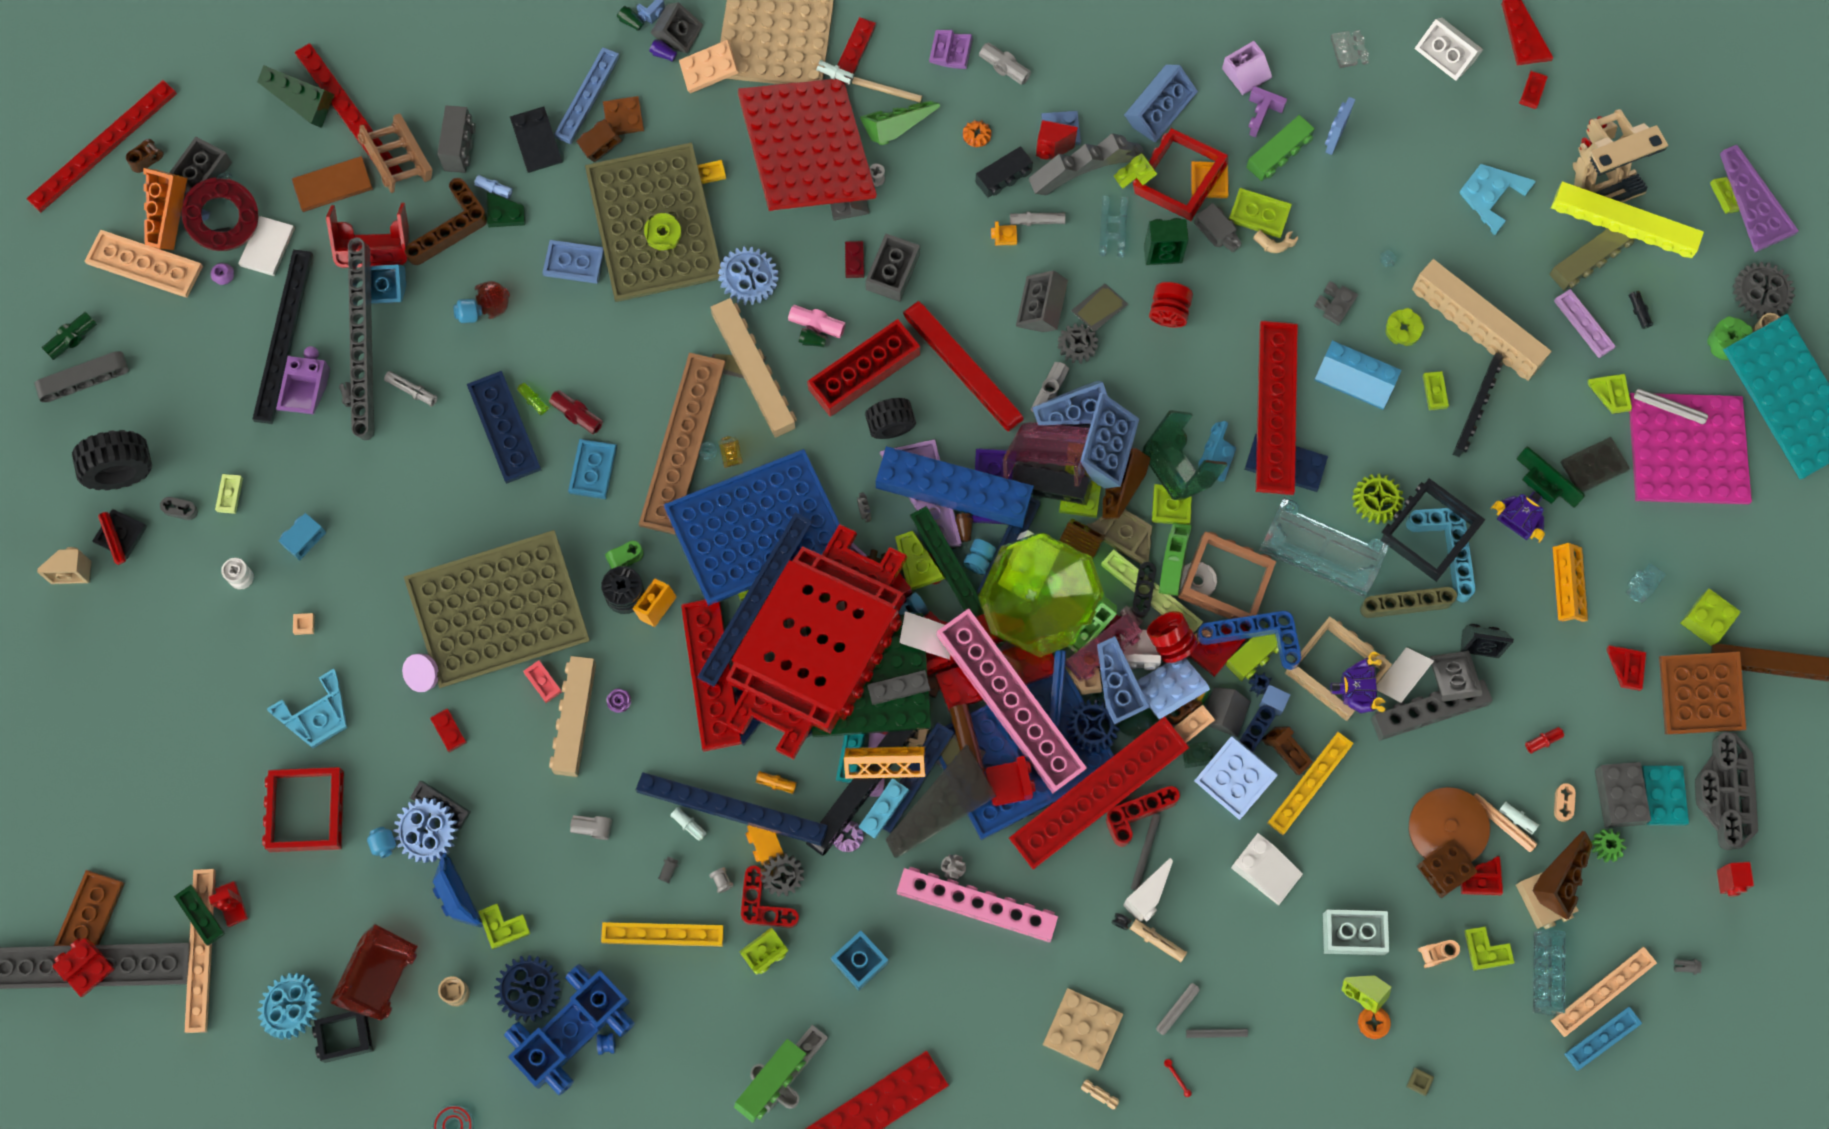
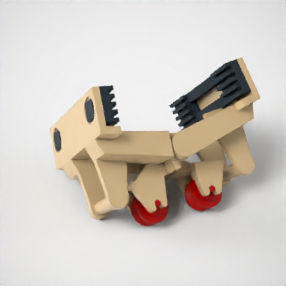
M1621 109L1615 110L1613 114L1605 117L1598 116L1597 119H1590L1586 130L1589 140L1585 137L1582 138L1580 147H1578L1581 157L1573 163V169L1576 172L1574 186L1622 203L1646 194L1648 186H1645V182L1643 183L1635 169L1631 171L1630 169L1632 162L1665 151L1668 147L1658 126L1649 128L1643 123L1632 127ZM1617 120L1623 136L1613 142L1611 139L1615 138L1618 126L1612 121ZM1597 172L1598 176L1607 175L1609 180L1595 185Z

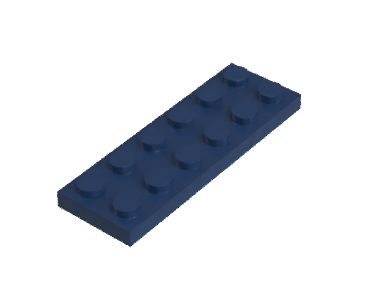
M499 371L468 383L467 387L505 483L507 484L541 471L503 372Z

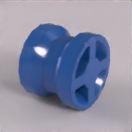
M609 1033L606 1036L597 1034L598 1055H603L605 1052H610L611 1054L616 1052L614 1033Z

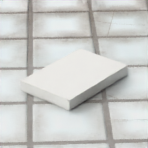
M259 216L257 228L248 241L238 264L244 268L275 276L295 230L294 226Z

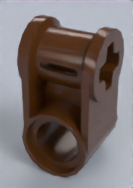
M152 139L144 140L126 154V160L132 171L141 173L143 168H148L162 159L164 152L154 145L155 143Z
M1195 698L1176 709L1180 714L1179 716L1174 717L1169 713L1165 717L1170 724H1178L1198 709L1202 702Z

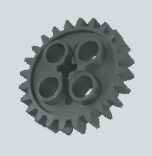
M1760 262L1758 266L1753 263L1750 267L1747 265L1735 278L1736 282L1733 284V287L1736 289L1733 291V294L1738 296L1734 300L1741 302L1738 307H1745L1744 313L1751 311V317L1757 314V318L1760 319L1762 315L1767 313L1781 316L1793 303L1792 299L1795 297V294L1792 292L1795 288L1790 287L1793 281H1787L1789 274L1783 275L1784 269L1778 271L1777 265L1771 268L1769 262L1766 266L1763 265V262Z

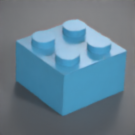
M861 930L831 957L834 965L858 991L889 964L888 959Z

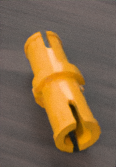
M759 771L756 777V783L771 787L772 790L776 791L778 789L791 794L795 792L797 782L781 778L780 775L775 776Z

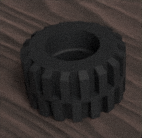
M891 398L880 401L869 407L865 412L870 434L876 439H890L909 432L916 425L911 403L905 398Z

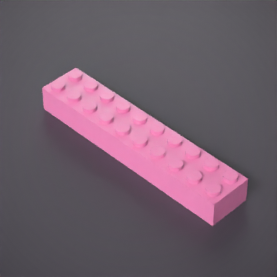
M967 609L937 631L936 636L1052 794L1087 769L970 609Z

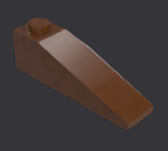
M1132 448L1130 451L1121 487L1105 488L1102 518L1119 519L1146 476L1151 458L1139 449Z
M1582 831L1540 875L1532 890L1541 905L1564 919L1570 918L1577 904L1578 897L1575 894L1578 885L1582 886V868L1587 867L1593 844L1586 831Z

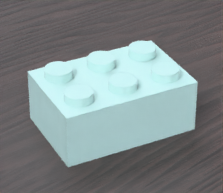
M1326 910L1323 913L1324 954L1386 955L1389 952L1388 911Z

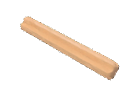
M1478 793L1473 795L1485 808L1488 818L1529 852L1536 848L1537 843Z

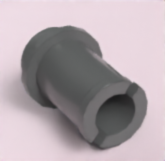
M345 382L347 389L341 383L339 389L343 397L342 403L346 407H351V383Z
M667 857L666 860L664 859L665 864L658 879L670 884L675 868L679 865H677L678 860Z
M1697 959L1674 960V964L1683 965L1682 967L1674 966V972L1693 973V975L1701 973V961H1697Z

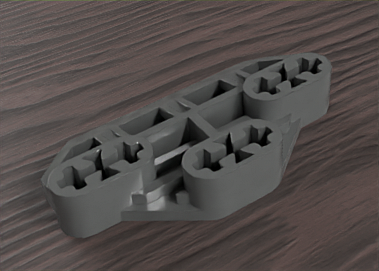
M1724 732L1712 741V756L1695 778V797L1698 808L1717 831L1719 846L1727 851L1741 849L1758 832L1753 753L1735 733ZM1736 744H1738L1742 749V753L1738 754V758ZM1737 769L1743 770V772L1739 773L1740 785H1738ZM1739 796L1745 797V799H1741L1742 813L1740 812ZM1742 824H1747V826H1743V834L1747 835V837L1742 840Z

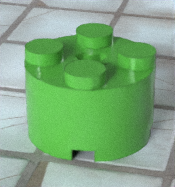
M1729 316L1716 325L1709 334L1707 342L1714 356L1721 360H1729L1723 349L1750 335L1753 330L1744 321Z

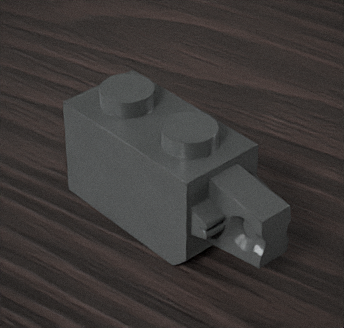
M1212 203L1196 215L1194 224L1215 247L1224 245L1232 253L1241 247L1242 243L1235 234L1237 230L1235 224L1224 216L1221 208L1216 207Z

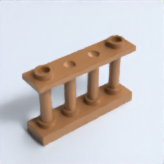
M400 113L393 116L391 126L368 133L364 125L360 126L359 142L364 144L382 176L384 186L388 187L391 193L395 192V182L416 175L421 176L424 182L431 180L432 168ZM391 133L398 134L399 140L375 147L372 139ZM399 147L407 150V154L383 161L380 153ZM407 161L415 164V168L395 175H391L388 170L389 167Z

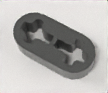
M166 497L160 502V509L165 515L184 520H192L197 516V507L190 501ZM172 503L173 506L176 507V508H172V507H171V508H169V510H168V509L166 508V505H170V504ZM190 507V509H191L192 511H191V512H187V514H186V513H185L183 510H181V509H186V510H187V509Z

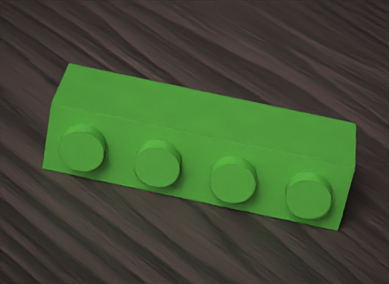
M1298 115L1249 158L1246 168L1261 181L1266 177H1272L1279 166L1283 167L1291 155L1295 156L1304 144L1308 145L1312 141L1315 128Z
M786 1039L737 1099L734 1108L752 1123L757 1118L761 1120L768 1111L766 1109L767 1105L770 1102L774 1104L781 1095L779 1093L780 1089L783 1086L787 1088L793 1080L792 1074L796 1070L799 1072L806 1064V1061H804L806 1053L789 1039Z

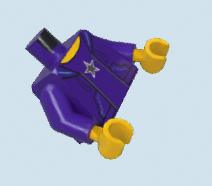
M1532 492L1529 497L1524 494L1518 497L1511 496L1501 501H1496L1491 506V510L1496 509L1498 511L1497 515L1499 517L1497 520L1525 540L1529 537L1531 539L1535 537L1540 543L1545 536V517L1542 515L1544 509L1538 505L1542 499L1538 493Z
M1372 652L1369 658H1365L1346 669L1342 674L1340 683H1331V694H1342L1343 704L1348 705L1359 713L1373 712L1376 709L1379 712H1384L1385 708L1379 705L1386 703V701L1381 697L1377 698L1375 666L1371 667L1372 664H1382V660H1374L1380 654Z

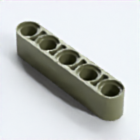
M1441 587L1369 596L1362 603L1360 612L1366 618L1447 609L1455 602L1457 593L1451 587ZM1442 595H1447L1450 601L1444 600ZM1423 597H1428L1431 603H1426ZM1404 600H1410L1412 602V606H1408L1404 602ZM1385 602H1391L1393 608L1387 607ZM1366 604L1373 605L1375 610H1369Z

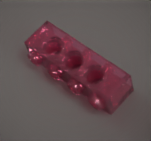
M1126 614L1068 658L1066 666L1079 682L1084 679L1088 681L1095 675L1094 671L1100 668L1097 644L1117 634H1121L1125 637V640L1118 641L1124 653L1126 651L1124 648L1129 644L1131 646L1135 645L1141 639L1142 630ZM1091 657L1095 663L1088 665L1084 659Z

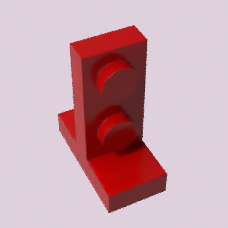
M235 881L215 888L216 894L208 897L211 905L222 910L227 926L230 927L248 919Z

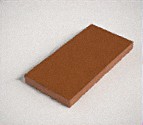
M362 156L292 178L303 212L373 190Z
M86 870L54 946H70L79 938L90 939L94 945H99L125 883Z

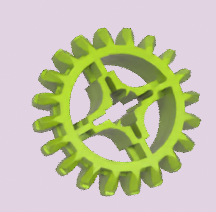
M1380 473L1376 475V478L1373 474L1369 475L1368 478L1364 477L1362 482L1359 481L1357 483V488L1353 490L1355 494L1352 496V500L1355 501L1353 507H1359L1356 510V514L1362 513V519L1368 517L1369 523L1373 519L1376 525L1379 524L1380 520L1383 524L1387 523L1388 520L1392 521L1397 511L1403 508L1401 504L1404 502V498L1401 497L1403 491L1398 490L1400 484L1394 485L1395 480H1387V475L1384 478H1381ZM1375 487V490L1373 492L1364 494V491L1366 489ZM1392 504L1390 509L1381 511L1384 505Z

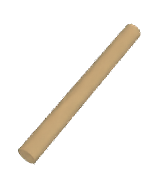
M854 77L852 84L919 103L922 101V96L857 77Z

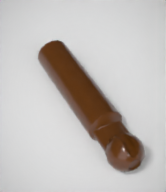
M967 704L957 705L949 709L965 773L966 776H969L971 783V795L976 801L982 802L990 796V788L986 784L983 760L969 707Z

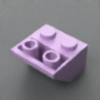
M1252 41L1224 59L1222 70L1242 95L1251 91L1253 86L1258 87L1272 78L1265 54L1255 41Z

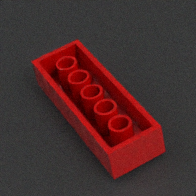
M897 319L807 381L808 390L831 417L920 356V345Z

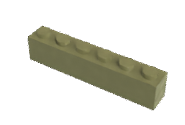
M1607 228L1556 265L1549 275L1563 291L1569 287L1572 289L1580 282L1582 277L1588 278L1596 267L1599 269L1608 262L1607 259L1618 256L1622 248L1625 247L1627 249L1633 245L1636 238H1629L1625 234L1612 232Z

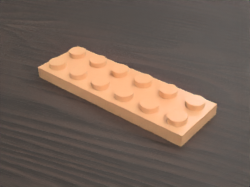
M100 230L85 259L88 265L188 298L203 267L199 262Z

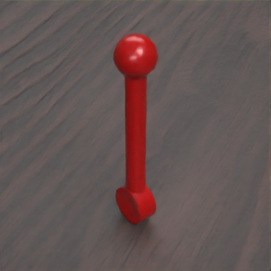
M1166 1059L1164 1066L1170 1069L1182 1087L1184 1096L1190 1097L1192 1095L1191 1090L1186 1088L1172 1066V1061Z

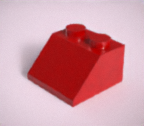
M1042 120L1037 140L1036 156L1044 160H1052L1058 154L1063 155L1075 148L1078 127Z

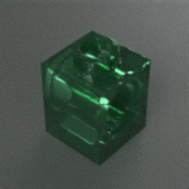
M1207 742L1187 744L1189 748L1182 753L1185 768L1206 766L1211 761L1210 759H1213L1212 748L1208 747ZM1200 751L1203 758H1195L1193 752Z

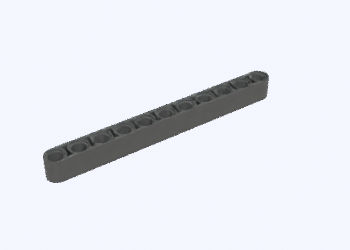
M353 238L348 243L351 428L354 435L362 440H369L374 435L370 247L362 239ZM362 245L361 250L356 252L357 247ZM363 263L362 267L357 270L358 264ZM363 281L362 286L357 288V284ZM363 299V303L357 306L358 301ZM364 317L363 322L358 324V320ZM364 335V339L358 342V338ZM364 353V358L358 360L359 356ZM365 371L364 377L359 379V374ZM365 390V394L359 397V393ZM365 408V413L360 416L361 409ZM366 426V431L360 434V429Z

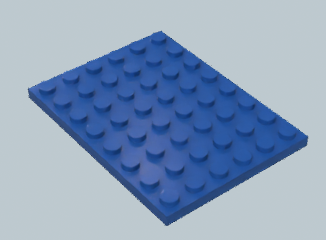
M804 449L664 504L667 516L708 606L750 589L795 512L812 521V524L790 561L794 560L802 546L822 555L840 524Z
M1066 668L1061 726L1058 727V730L1087 769L1052 794L1030 764L1031 773H1029V778L1034 780L1036 792H1033L1032 799L994 806L990 795L987 800L979 802L973 799L971 795L972 787L970 781L965 780L966 773L961 778L950 772L942 756H940L939 761L980 840L1051 805L1114 756L1108 744L1107 750H1103L1100 746L1099 753L1095 751V748L1089 753V747L1085 746V749L1082 751V744L1074 745L1077 739H1069L1073 733H1067V728L1070 726L1066 725L1068 720H1071L1068 716L1070 713L1075 714L1073 712L1074 707L1080 709L1079 703L1082 702L1085 706L1086 704ZM1053 676L1026 685L1049 717ZM988 705L970 713L979 748L986 752L982 760L985 768L984 776L988 785L986 768L1016 762L1017 757L1025 755ZM1079 718L1077 727L1080 734H1082L1085 726ZM953 723L944 726L955 733ZM1090 724L1089 730L1096 728L1097 724ZM1092 735L1089 736L1087 739L1100 740L1102 738H1098ZM955 756V758H954V764H955V766H956L957 768H959V769H964V766H963V767H960V766L957 765V763H956V758H957L958 756Z

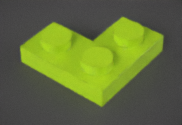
M1141 153L1134 157L1125 167L1119 169L1114 178L1123 189L1136 178L1144 185L1156 176L1157 173Z
M498 904L478 911L492 949L531 934L523 914L504 921Z
M1486 927L1464 931L1473 971L1514 964L1510 943L1490 946Z

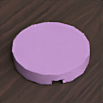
M413 654L403 664V678L412 690L426 692L437 684L439 678L437 677V672H439L438 666L429 655Z

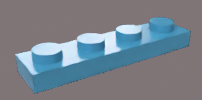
M1627 1007L1564 1053V1055L1576 1071H1578L1640 1026L1642 1022L1632 1009Z

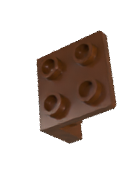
M1454 840L1417 865V868L1441 899L1477 873L1476 868Z

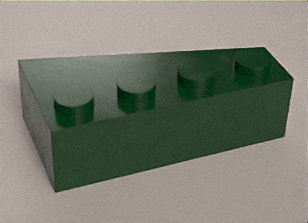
M263 65L257 82L308 122L322 128L334 94Z

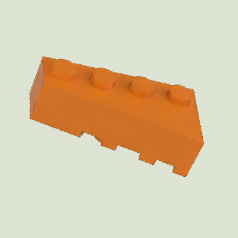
M143 168V173L146 175V184H144L146 203H144V210L147 212V219L144 220L145 245L159 249L174 250L187 178L160 170Z

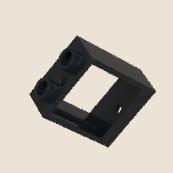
M360 1009L314 1020L315 1026L312 1027L313 1037L317 1038L318 1046L315 1047V1052L320 1061L327 1063L373 1052L366 1010ZM356 1018L360 1046L327 1054L323 1025Z

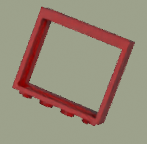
M1171 128L1168 133L1163 135L1161 144L1152 153L1149 163L1154 170L1173 141L1214 160L1215 163L1187 205L1145 184L1142 185L1137 178L1133 182L1134 192L1136 195L1192 221L1227 167L1228 155Z
M340 767L268 770V776L265 777L267 796H264L266 815L263 816V826L265 827V835L262 837L263 847L269 852L342 849L344 771ZM331 776L329 840L274 842L277 778Z

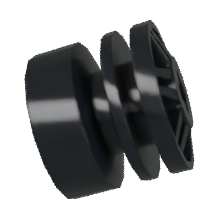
M626 566L610 569L604 575L601 582V590L608 606L619 614L634 612L632 608L645 592L639 574L634 569Z

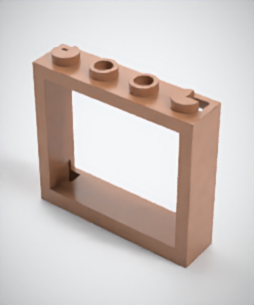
M1204 532L1196 548L1178 598L1227 619L1257 615L1276 561L1266 554L1260 555L1255 553L1252 548L1236 545V542L1233 540H1224L1216 533ZM1207 543L1266 568L1250 613L1190 589Z

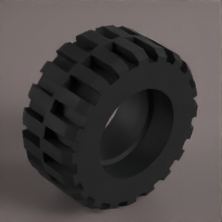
M111 430L105 433H97L94 436L91 435L87 439L81 440L72 452L77 480L88 489L93 488L99 491L104 489L107 491L121 489V487L125 486L129 487L133 483H138L141 479H145L152 469L147 441L143 436L133 431Z

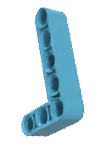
M1449 508L1414 510L1406 520V527L1412 532L1445 530L1448 554L1459 541L1453 537V534L1459 535L1461 539L1467 531L1466 521ZM1450 516H1455L1458 521H1453ZM1431 517L1437 518L1439 523L1433 522ZM1412 518L1418 519L1420 524L1414 523ZM1469 542L1460 552L1463 558L1456 557L1450 564L1452 586L1457 593L1456 600L1459 602H1467L1475 593ZM1458 570L1464 571L1466 576H1461ZM1461 588H1465L1468 594H1463Z

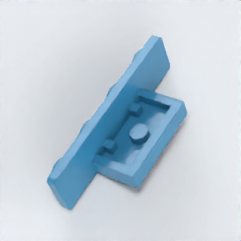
M1222 421L1212 426L1209 440L1204 447L1203 456L1198 463L1199 467L1192 479V490L1204 489L1209 475L1220 482L1225 481L1236 451L1235 446L1223 439L1228 422Z

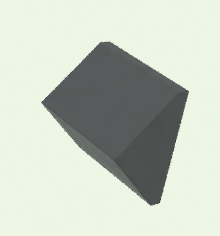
M1214 687L1206 709L1215 721L1208 725V727L1238 737L1251 701L1235 689Z

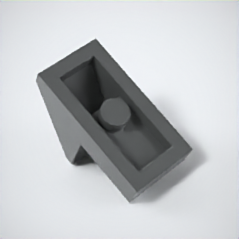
M866 200L830 204L833 221L869 214Z

